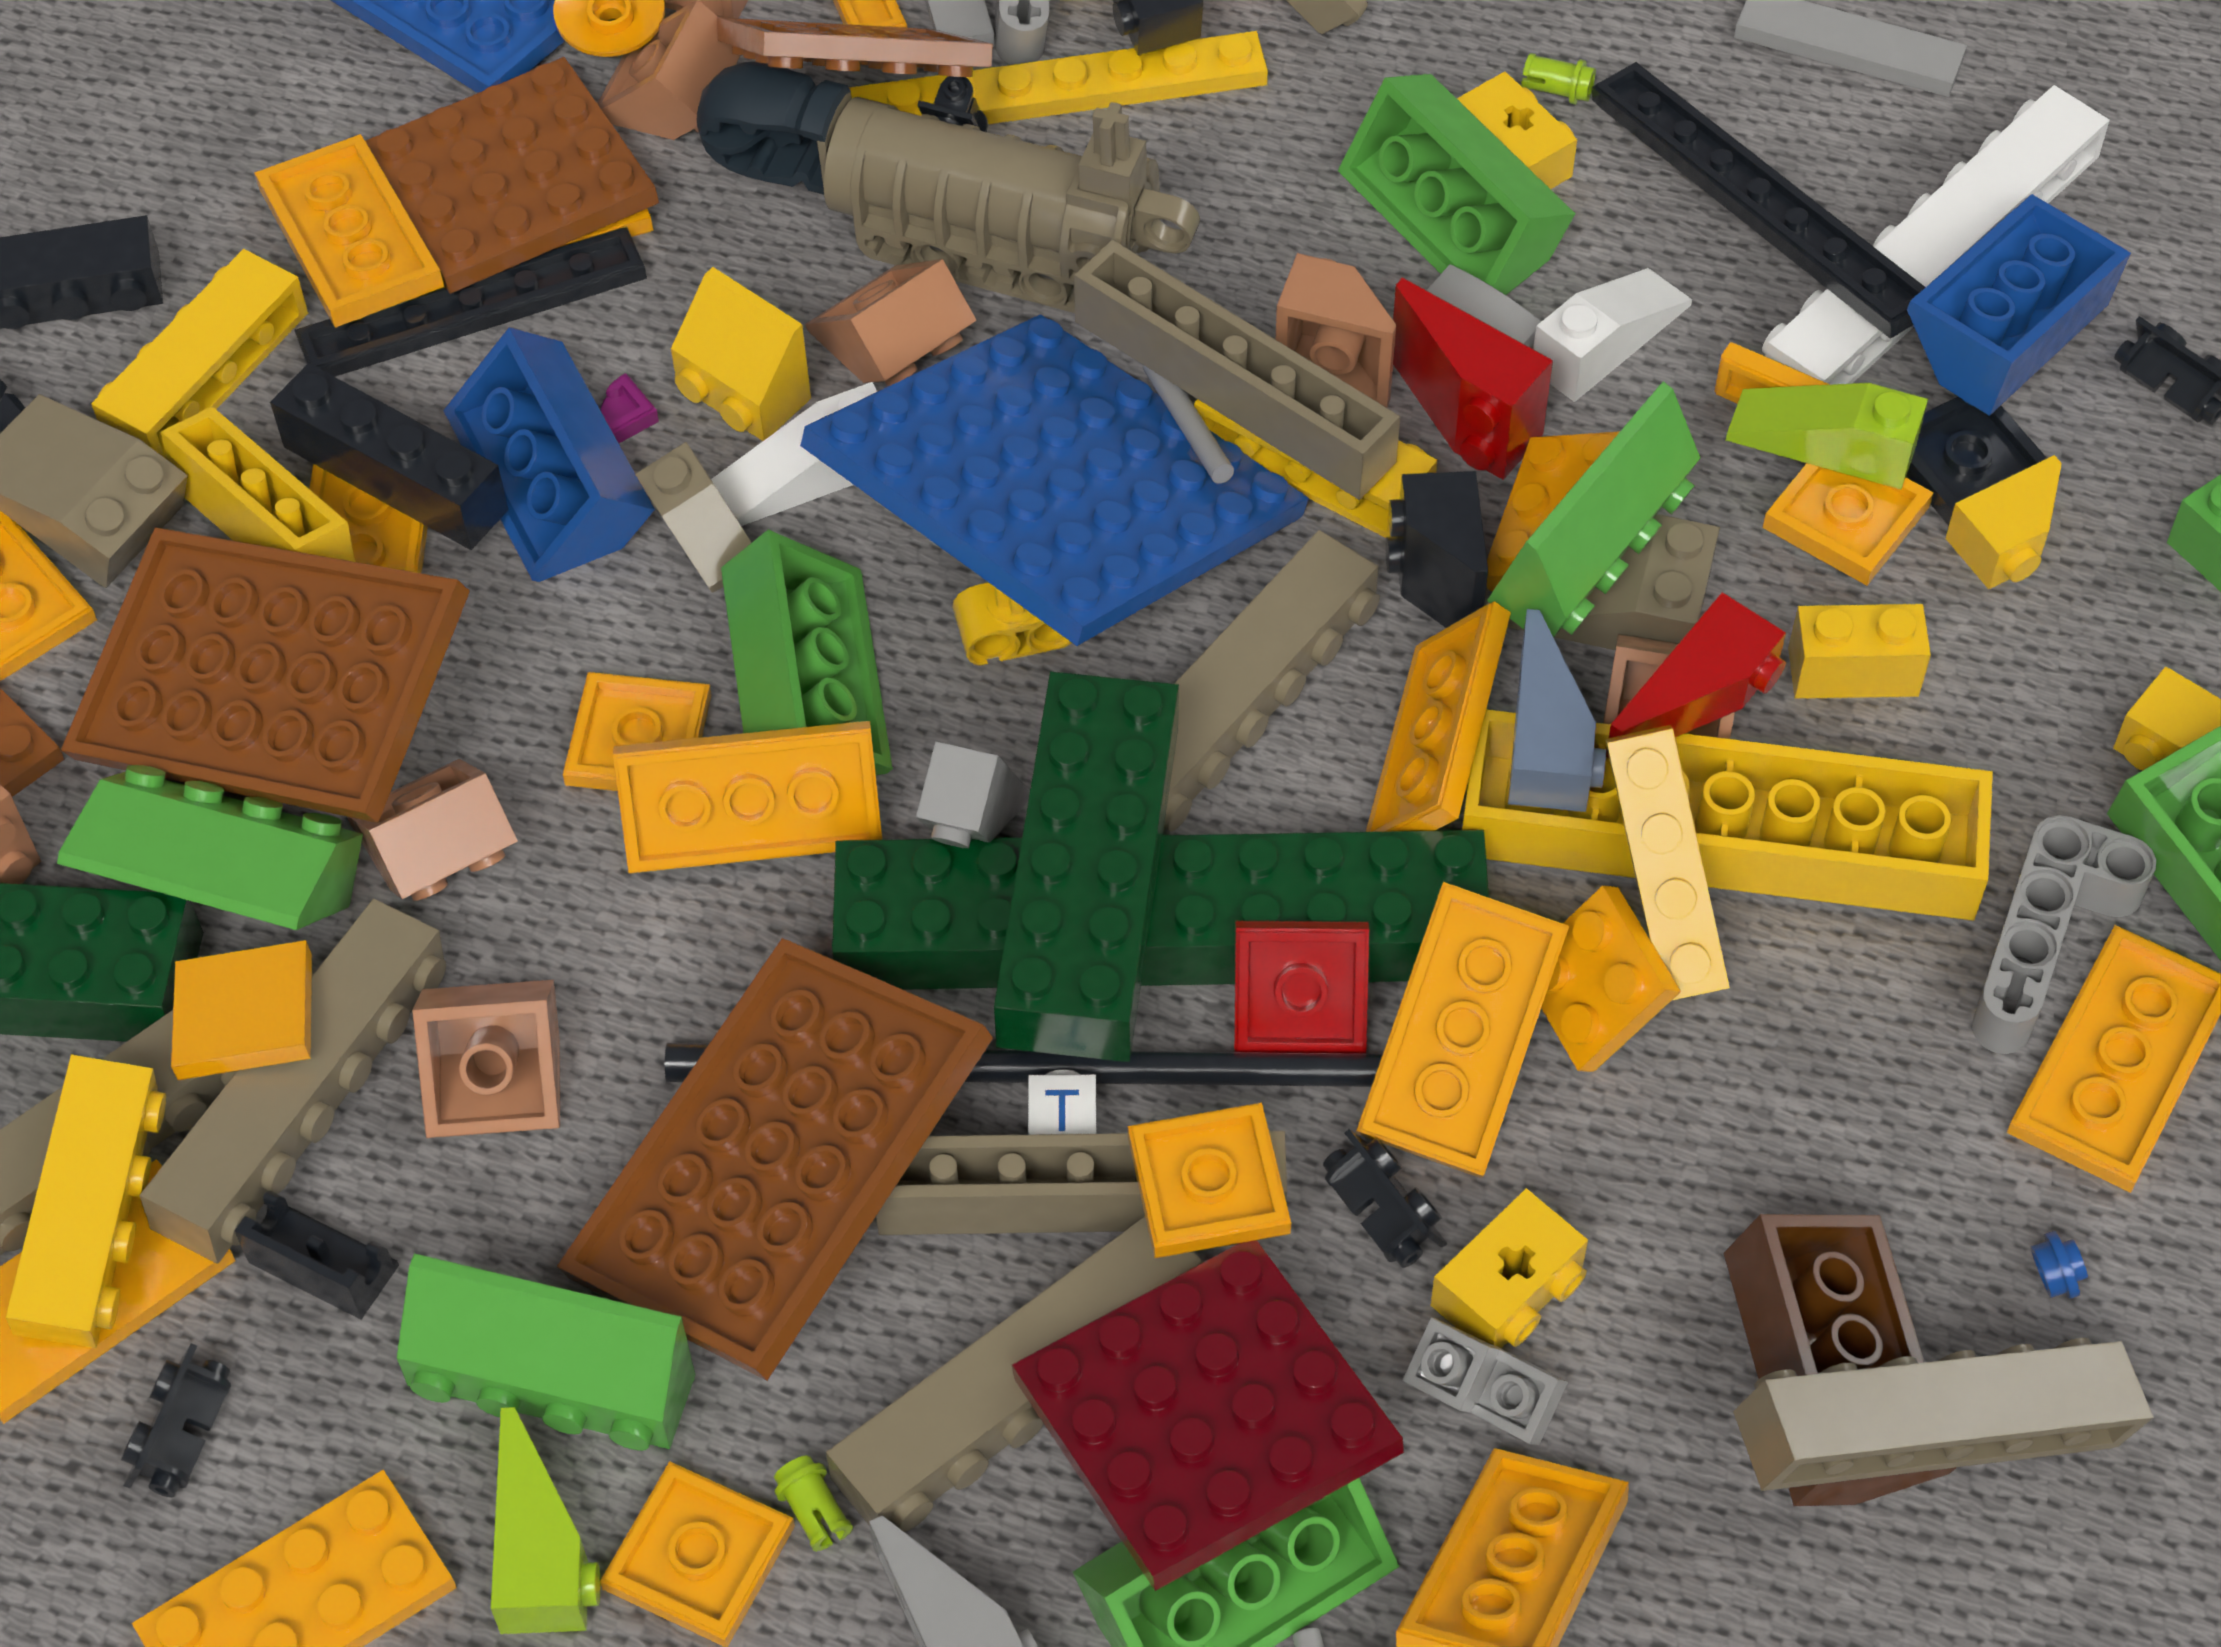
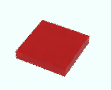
M1236 921L1234 1052L1366 1054L1369 958L1368 922Z

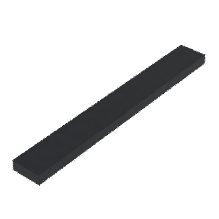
M1635 62L1592 86V100L1603 111L1888 338L1891 339L1913 326L1907 308L1910 301L1925 288L1924 285L1640 64Z

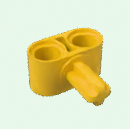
M989 582L969 587L959 593L953 600L952 608L966 656L975 665L988 664L987 659L999 657L1000 661L1065 648L1072 643Z

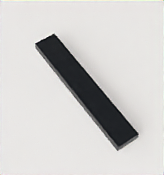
M626 226L552 249L449 294L444 286L418 298L405 301L336 328L331 320L327 319L295 329L294 331L306 365L310 363L336 377L647 279L643 261Z

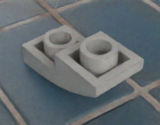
M1450 264L1426 290L1530 348L1534 345L1536 326L1541 321L1518 303L1473 275Z
M1432 1317L1402 1380L1459 1411L1472 1413L1533 1445H1540L1568 1384L1567 1381L1524 1359Z

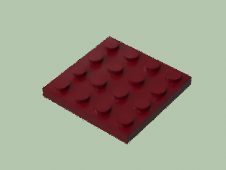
M1257 1240L1233 1246L1012 1364L1016 1383L1155 1591L1404 1453L1403 1437Z

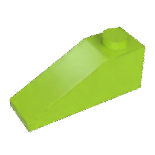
M1872 383L1743 389L1725 441L1902 490L1917 445L1928 399Z
M515 1407L501 1408L491 1590L492 1614L500 1634L587 1631V1606H599L601 1578L599 1563L588 1562L580 1535Z

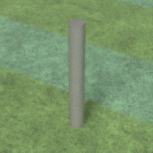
M1143 365L1144 372L1213 482L1218 484L1227 482L1233 476L1234 468L1186 392Z

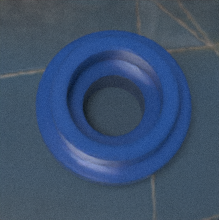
M2056 1231L2044 1234L2045 1241L2031 1246V1252L2049 1297L2053 1298L2065 1293L2069 1299L2080 1296L2077 1282L2088 1278V1274L2075 1241L2071 1239L2061 1242Z

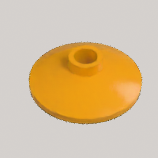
M555 0L553 14L559 34L570 46L589 55L613 57L641 48L657 34L665 16L664 0Z

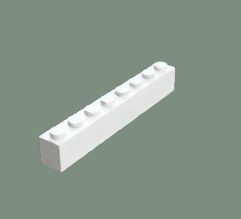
M2053 85L2037 101L2032 99L2026 101L2015 115L2013 122L2002 132L1998 130L1993 131L1981 145L1978 154L1967 164L1963 161L1957 163L1947 175L1943 185L1932 195L1929 193L1923 194L1912 206L1908 217L1896 227L1893 225L1886 227L1877 237L1873 247L1927 287L2031 194L2047 203L2051 202L2099 158L2110 120ZM1828 289L1824 292L1817 290L1806 300L1800 314L1788 325L1780 323L1770 332L1763 344L1762 352L1765 354V357L1830 385L1851 384L1905 336L1914 325L1890 339Z

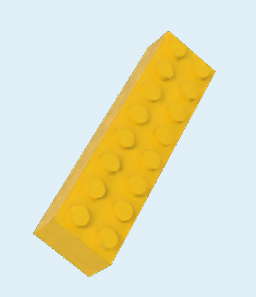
M1486 709L1469 775L1462 830H1484L1486 859L1636 878L1610 759L1606 757L1602 788L1590 787L1586 812L1508 804L1516 713ZM1596 723L1594 748L1606 749L1605 739H1608L1611 724ZM1682 734L1675 737L1708 887L1975 920L1989 875L1993 771L1692 734Z

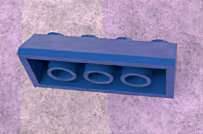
M2031 194L1917 294L1908 305V314L1939 385L1962 398L1969 405L1975 406L1990 416L2109 305L2131 252Z
M509 327L443 410L460 444L499 466L509 509L500 520L532 581L541 582L623 549L655 510L562 341Z

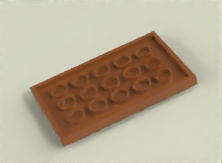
M155 527L61 751L77 761L125 771L129 765L150 766L163 770L166 773L165 779L183 783L187 781L209 782L223 787L226 792L250 797H262L284 804L379 823L470 590L457 579Z
M782 938L557 1267L569 1279L610 1300L681 1316L687 1340L768 1381L993 1039L992 1035L979 1022Z

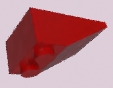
M1402 277L1395 287L1393 321L1396 324L1393 365L1453 452L1460 455L1470 467L1479 471L1486 470L1504 480L1523 459L1530 438L1543 436L1553 360Z

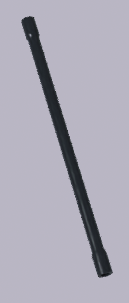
M667 1043L664 1065L666 1082H683L710 1043ZM986 1049L965 1082L1029 1083V1075H1045L1054 1070H1071L1080 1075H1096V1084L1371 1087L1383 1054L1132 1051L1130 1062L1023 1050Z

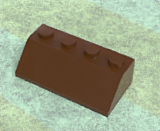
M1760 1214L1723 1253L1758 1380L1767 1374L1785 1369L1794 1370L1797 1376L1819 1374L1829 1367L1842 1363H1854L1859 1370L1877 1368L1888 1361L1906 1356L1915 1357L1918 1363L1924 1362L1880 1215ZM1957 1467L1791 1487L1789 1492L1793 1506L1857 1505L1948 1475Z

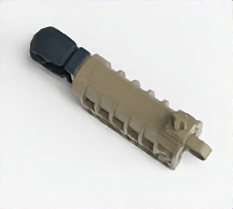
M746 62L724 68L703 89L698 106L696 121L701 142L705 151L718 164L729 171L765 182L793 187L802 181L808 191L823 194L826 205L830 210L853 216L856 242L859 249L867 257L893 265L943 259L956 282L1075 313L1074 275L1111 240L1116 241L1135 254L1145 252L1148 249L1176 254L1184 252L1190 247L1200 223L1199 213L1193 205L1182 198L1160 192L1159 167L1156 160L1147 158L1146 140L1129 137V115L1122 114V105L1110 102L1107 110L1096 108L1093 111V134L1083 156L1064 152L1061 147L1054 145L1044 147L1024 142L1020 137L1008 134L1003 137L983 132L979 127L970 124L959 126L940 121L938 117L923 114L919 116L899 111L893 105L861 97H854L852 99L848 85L824 80L816 86L809 75L787 68L770 67L767 63ZM1161 219L1175 223L1182 230L1165 225L1161 222ZM929 246H934V247L939 248V249H941V250H943V251L931 249ZM1038 274L1046 275L1052 279L1041 277Z

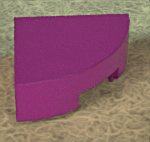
M626 373L609 385L600 411L618 443L659 422L656 408Z

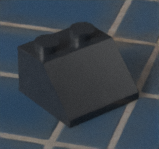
M1476 471L1402 474L1400 499L1389 500V529L1391 537H1386L1387 572L1398 573L1400 594L1404 599L1447 628L1484 607L1488 565Z

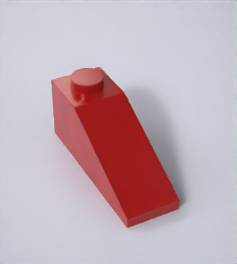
M1722 592L1611 723L1608 738L1667 725L1673 728L1674 736L1678 737L1741 710L1757 690L1763 694L1768 693L1781 676L1786 665V661L1780 658L1786 632ZM1606 747V757L1609 758L1608 750Z

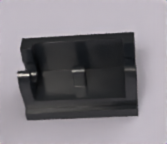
M267 1191L263 1196L264 1204L267 1205V1213L261 1224L245 1216L235 1229V1234L248 1263L362 1320L398 1268V1261L390 1257L386 1248L374 1242L365 1245L289 1207L284 1197L272 1191Z

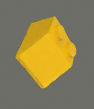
M712 267L704 274L671 347L675 383L687 399L694 403L702 401L720 413L724 421L738 432L746 430L764 441L811 399L803 325L716 268Z

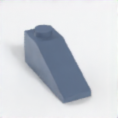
M1527 609L1521 649L1508 804L1586 812L1590 787L1602 788L1606 749L1594 748L1596 721L1540 610Z

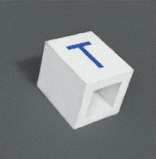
M1054 1070L1045 1075H1029L1028 1135L1097 1134L1096 1075H1080L1071 1070Z

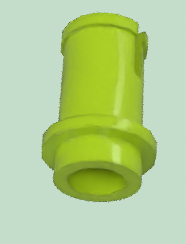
M1530 53L1526 59L1522 74L1527 76V78L1522 79L1521 87L1568 97L1569 103L1574 105L1577 104L1578 100L1588 102L1592 94V86L1595 83L1596 68L1588 67L1586 60L1582 59L1578 60L1577 64Z
M805 1455L793 1459L775 1473L774 1479L778 1486L774 1492L779 1501L788 1502L807 1535L811 1548L817 1552L833 1545L831 1538L821 1523L823 1517L831 1532L835 1533L840 1541L850 1534L853 1526L850 1520L846 1519L824 1481V1477L827 1474L825 1466L821 1463H814L811 1456Z

